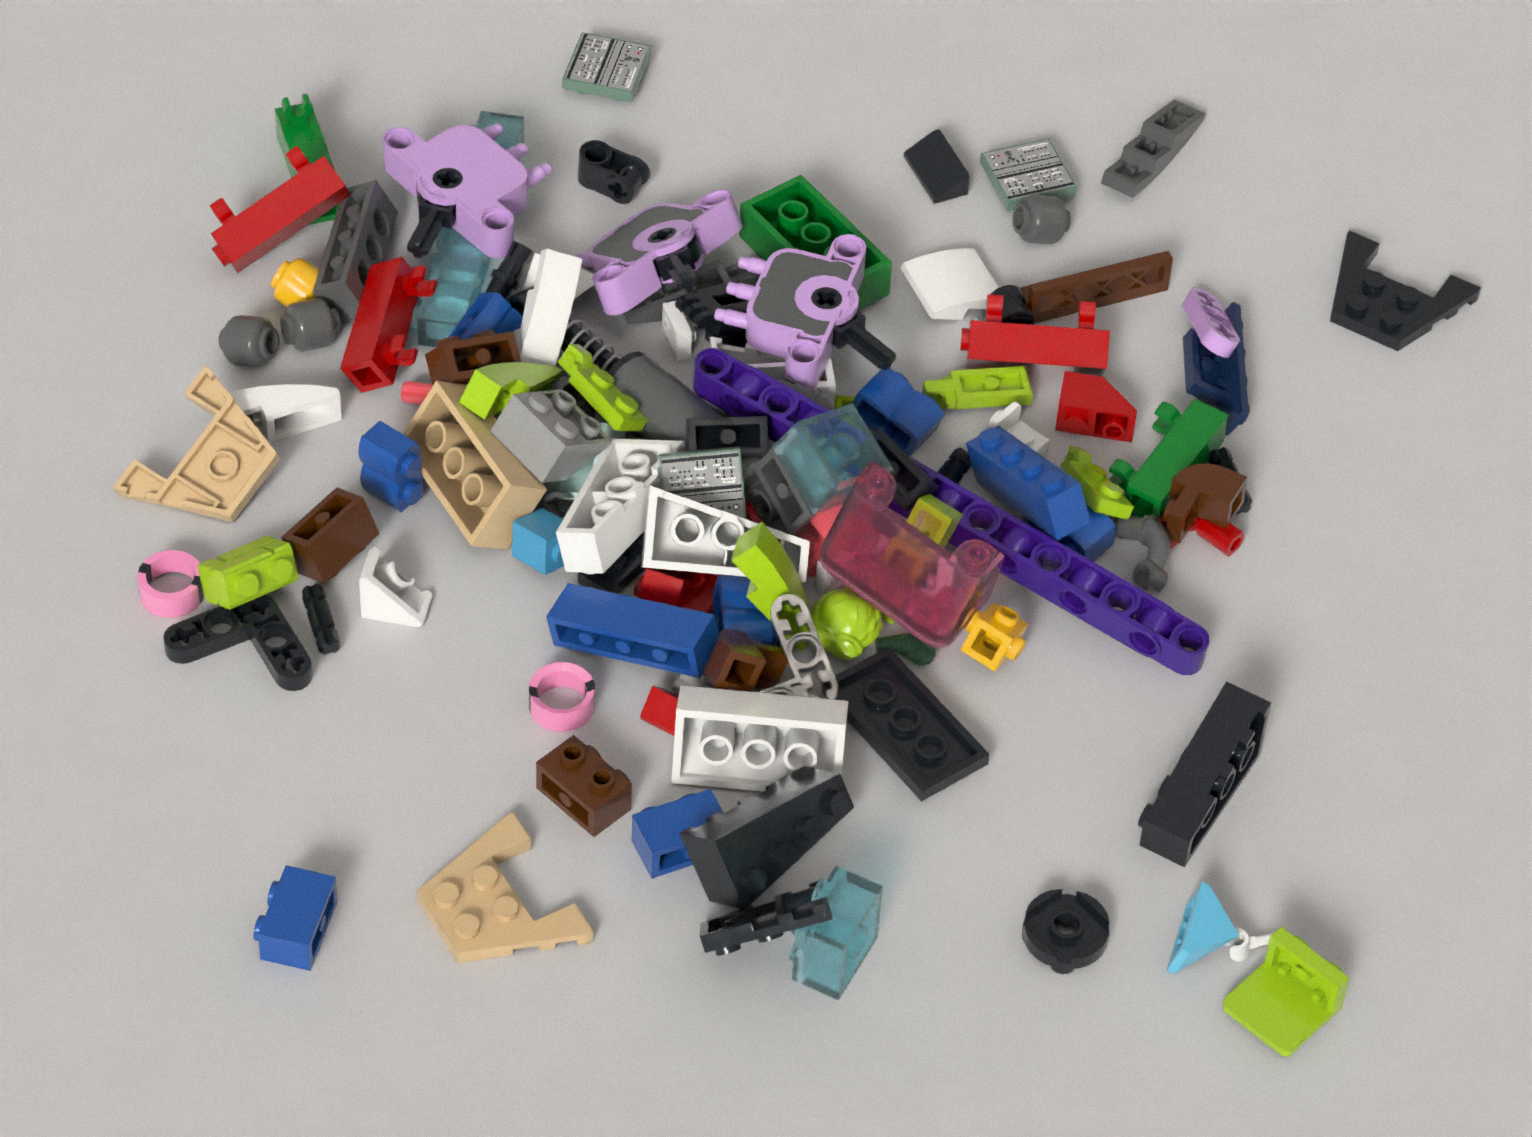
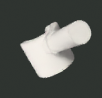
M1235 927L1239 936L1226 943L1225 946L1240 944L1231 947L1229 953L1232 960L1241 962L1248 957L1249 950L1268 945L1270 936L1273 933L1249 937L1245 930Z

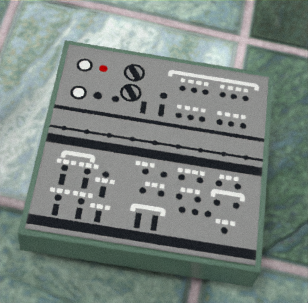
M582 32L562 78V88L573 90L580 94H593L609 97L616 101L633 102L651 57V45Z
M1049 138L981 153L980 164L1007 211L1014 210L1016 205L1021 203L1028 195H1048L1060 199L1076 196L1077 186Z
M740 446L659 454L662 490L747 519Z

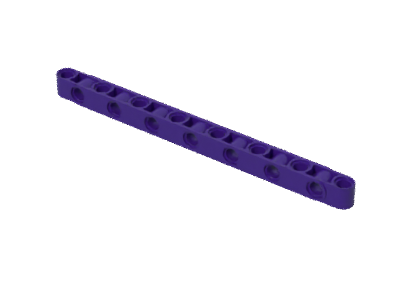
M707 348L697 354L694 361L693 389L697 395L724 410L731 417L767 416L768 438L779 445L809 438L827 473L908 519L914 507L905 512L852 458L872 434L722 350ZM913 459L940 486L932 495L963 514L948 543L1134 651L1152 658L1178 674L1192 675L1202 668L1210 643L1209 635L1202 626L1176 612L1166 603ZM1043 567H1049V568H1052V569H1054V570H1048V569H1045V568H1043ZM1113 607H1119V608H1121V609H1123V610H1117V609H1114ZM1183 647H1188L1194 651L1185 650Z

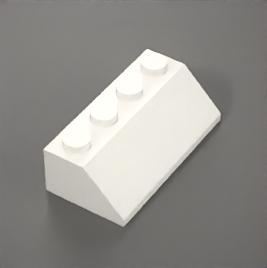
M681 685L676 708L671 783L765 792L766 786L803 766L840 773L842 776L848 701Z

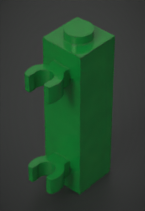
M307 93L302 94L303 101L301 104L290 105L288 97H284L282 99V107L275 108L277 138L291 178L297 173L288 162L285 153L296 146L300 148L310 164L325 156L335 170ZM339 204L310 224L335 220Z
M1196 399L1191 402L1183 414L1172 404L1161 402L1154 412L1158 418L1152 425L1156 432L1165 435L1138 471H1135L1128 462L1122 459H1116L1109 468V472L1113 474L1109 480L1125 491V497L1134 506L1131 516L1144 517L1150 514L1161 517L1164 515L1170 500L1172 478L1186 467L1208 463L1210 452L1213 449H1218L1224 442L1228 414Z

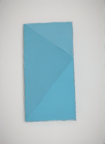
M1204 882L1200 883L1186 903L1167 967V971L1173 974L1239 936L1212 888Z

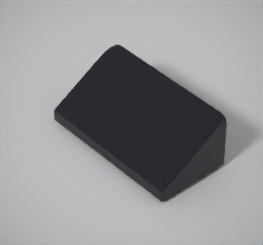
M940 129L931 132L904 152V158L934 204L968 195L969 173Z
M767 416L690 418L686 420L687 451L740 446L741 458L764 457L769 452Z
M880 428L852 456L905 512L915 506L918 498L927 494L932 495L940 488L898 443Z

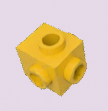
M993 603L983 613L978 610L973 615L965 629L969 634L960 650L995 672L1008 659L1015 661L1021 654L1027 643V640L1023 639L1022 636L1029 624L1020 619L1018 613L1013 609Z

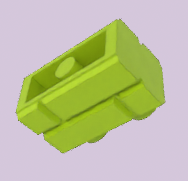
M269 536L261 537L223 553L217 559L212 558L198 564L197 567L204 597L207 602L220 605L229 610L298 581L299 577L290 543L276 540V538Z

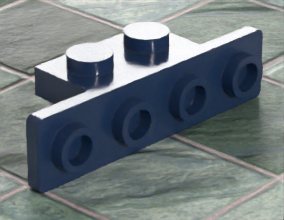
M1232 302L1225 309V312L1239 336L1240 342L1229 358L1218 356L1208 350L1201 343L1195 329L1190 328L1183 336L1186 393L1218 406L1220 411L1229 415L1225 433L1227 436L1238 425H1242L1246 421L1250 411L1247 397L1248 379L1245 371L1241 306L1235 302Z

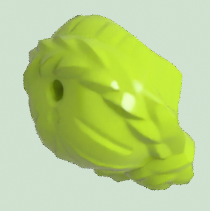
M849 587L843 589L836 588L822 595L814 603L810 613L825 653L831 652L839 659L852 660L854 657L860 656L863 649L872 644L874 639L879 636V631L883 627L879 603L870 594L864 593L859 589L853 590Z

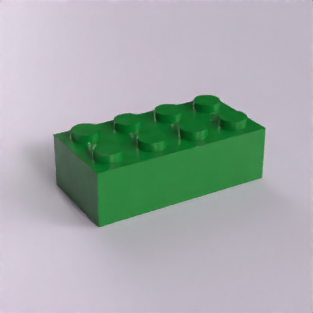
M802 175L740 204V219L743 227L739 231V237L761 259L767 260L772 253L785 248L799 249L827 256L835 238L846 234L856 235L864 240L866 244L864 278L857 292L859 296L858 310L889 295L892 262Z

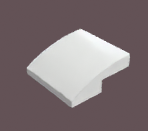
M974 248L950 249L929 253L904 262L900 268L931 319L963 320L968 309H986L987 295L999 288Z

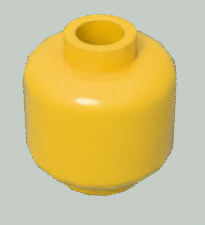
M301 258L295 259L291 263L286 260L279 267L271 282V287L274 288V298L286 307L293 302L316 298L313 294V288L319 269Z

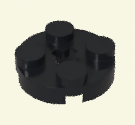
M1063 889L1050 890L1037 896L1028 905L1022 927V939L1029 952L1036 959L1046 965H1050L1051 969L1056 973L1069 974L1074 969L1083 968L1094 963L1103 955L1109 940V917L1104 907L1095 898L1086 893L1077 891L1076 896L1062 894ZM1061 924L1065 928L1072 925L1075 929L1073 934H1063L1058 931L1057 925Z

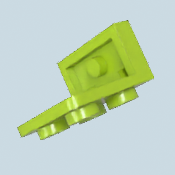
M1281 926L1270 936L1264 963L1224 998L1222 1008L1225 1013L1277 1053L1288 1057L1342 1009L1350 978L1343 973L1338 965L1325 960L1312 950L1302 938L1292 935Z

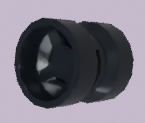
M1002 286L991 293V295H1004L1002 323L1034 325L1035 320L1032 312L1026 306V299L1018 286Z

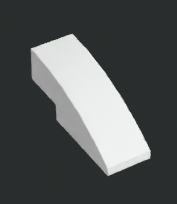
M283 384L258 386L229 392L247 417L264 434L269 443L342 420L340 392L335 387Z

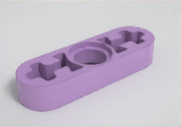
M1193 287L1182 303L1201 343L1208 350L1218 356L1229 358L1240 342L1239 336L1221 302L1211 293L1201 288Z

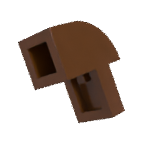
M1196 464L1179 471L1172 478L1170 500L1163 515V520L1167 521L1166 531L1170 540L1180 544L1197 517L1227 529L1244 503L1247 476L1215 464Z
M725 629L720 632L703 671L714 687L725 690L752 692L754 687L767 689L778 685L787 666V661L782 648L749 639L745 632Z

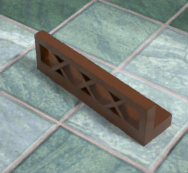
M1169 251L1031 284L1020 287L1026 299V306L1032 312L1035 324L1078 313L1080 301L1096 302V308L1167 291L1173 257Z

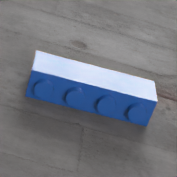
M999 425L982 431L979 436L966 442L976 482L1055 540H1059L1091 523L1080 482Z
M571 583L566 585L546 616L554 646L700 678L703 674L704 667L719 636L714 614Z

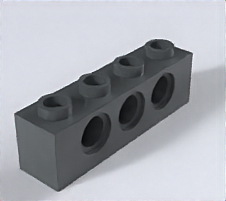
M377 180L347 188L350 196L339 203L313 288V294L316 298L324 299L330 309L336 308L340 323L355 319L370 266L384 262L397 218V209Z

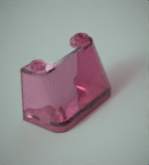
M871 460L858 475L821 546L820 563L830 575L923 643L934 648L947 647L967 627L976 611H980L990 599L1005 555L988 543L976 539L965 541L953 554L949 553L887 508L895 496L896 482L886 469Z

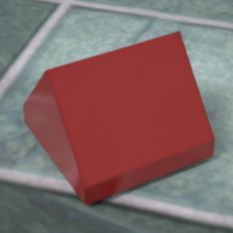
M646 568L638 598L680 607L692 585V581L656 569Z
M652 686L640 714V719L675 736L676 708L679 696L664 688Z

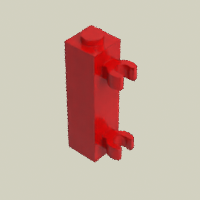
M298 146L285 153L288 162L297 174L237 216L233 214L222 197L209 205L214 215L222 224L221 227L211 233L217 244L211 249L224 267L231 263L236 272L239 273L350 196L346 185L325 156L310 164Z
M403 257L371 265L340 366L342 372L361 393L393 385L398 366H410L415 363L418 350L416 348L404 350L418 296H432L435 293L438 281L436 279L424 281L427 268L425 266L411 268Z
M988 294L985 321L970 320L969 328H962L960 351H967V359L1107 369L1110 330L1094 329L1096 302H1079L1078 328L1002 323L1004 295Z

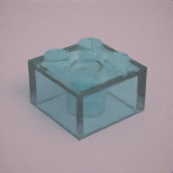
M853 403L798 421L772 446L813 515L869 495L894 472V469Z
M835 866L827 880H819L813 891L811 901L827 897L833 919L791 930V934L795 935V942L789 954V960L793 961L792 980L839 1001L878 938L883 886L838 866Z

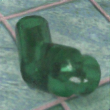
M914 632L875 639L876 653L890 647L896 655H900L916 665L930 664L936 656L935 645Z

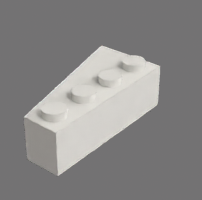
M612 439L610 445L601 452L556 531L566 572L604 573L644 532L648 486L662 489L659 454L686 452L684 441Z
M648 486L641 567L747 577L731 560L737 538L758 525V523L662 489ZM767 527L791 559L801 582H806L810 541Z

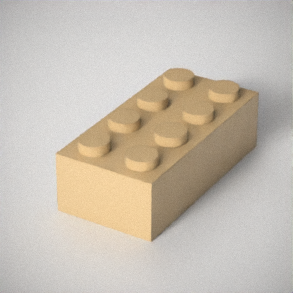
M436 380L403 434L420 445L422 458L420 472L469 544L474 547L507 550L512 543L513 521L533 512L547 489L490 432L497 421L494 415L484 420L459 403L467 385Z

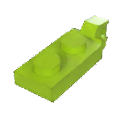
M569 344L558 360V363L571 376L568 381L615 431H641L648 422V419L638 410V403L630 396L623 394L613 384L614 378L608 372L592 363V354L579 344Z
M1024 366L951 370L949 376L942 377L940 380L924 381L922 393L933 398L941 409L945 406L947 409L1009 406L1014 401L1020 405H1032L1033 399L1030 381Z
M1069 445V451L1060 466L1067 474L1080 482L1085 502L1097 513L1126 520L1129 519L1134 506L1123 495L1124 490L1106 477L1107 472L1103 468L1091 463V454L1083 448Z

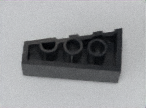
M1227 681L1225 682L1189 745L1182 753L1171 775H1167L1162 782L1154 804L1148 803L1144 808L1138 821V826L1142 828L1139 846L1185 868L1259 758L1271 702Z
M803 766L766 786L765 792L755 797L747 796L737 802V807L725 813L717 812L706 818L705 824L697 828L689 827L679 834L709 901L746 910L854 808V805L840 773Z

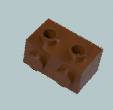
M494 330L483 331L472 335V338L460 340V336L443 338L437 341L436 348L425 354L432 385L435 384L436 380L468 385L475 369L491 364L521 362L514 331L495 334Z
M336 487L281 538L283 541L290 543L298 574L325 584L336 576L339 570L351 559L362 552L380 533L364 498Z
M572 735L536 762V788L593 837L600 834L631 810L632 783L623 771L615 770L601 758L599 752L593 746L585 745L576 736Z

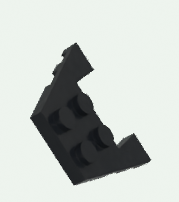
M1349 230L1346 236L1330 322L1399 351L1431 331L1433 324L1443 318L1448 320L1456 315L1458 309L1466 303L1469 305L1475 303L1479 299L1481 287L1450 274L1435 297L1424 294L1416 288L1392 280L1380 272L1367 269L1376 257L1380 243Z
M824 879L808 884V889L796 893L788 891L775 896V901L756 907L750 905L746 910L738 909L700 923V939L704 952L715 951L716 956H721L741 949V943L757 939L759 943L781 937L784 935V932L832 920L833 914L829 905L830 899Z

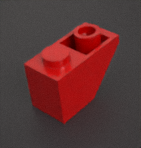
M1065 371L1055 431L1132 443L1137 410L1104 377Z

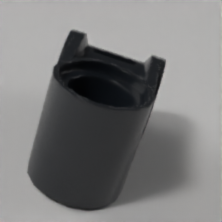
M591 140L585 142L579 149L578 182L580 185L603 194L617 203L628 204L631 202L637 187L644 185L650 179V169L642 159L613 148L605 142Z

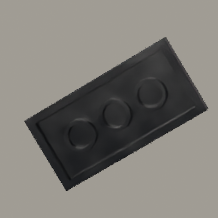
M890 647L835 675L838 684L837 700L848 701L847 721L921 802L988 765L990 754ZM829 685L822 686V694L825 697L826 691L831 689Z

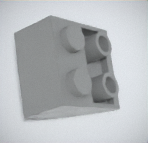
M561 389L513 394L490 430L541 483L568 479L605 450L612 442V439L602 431V425L593 417L586 415L576 405L574 397Z

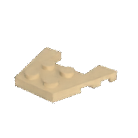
M204 366L184 392L187 400L215 417L168 479H165L134 459L115 483L113 489L122 497L234 522L280 461V457L251 419L239 407L227 389L219 382L211 369Z
M513 812L502 818L417 890L418 903L457 963L513 955V950L537 946L542 951L556 949V943L576 940L577 945H582L593 941V930L575 903L540 919L533 920L496 865L531 850V838Z

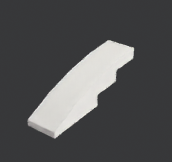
M550 249L541 251L534 289L527 292L521 328L514 330L521 362L549 366L556 365L575 297L582 264L581 258Z

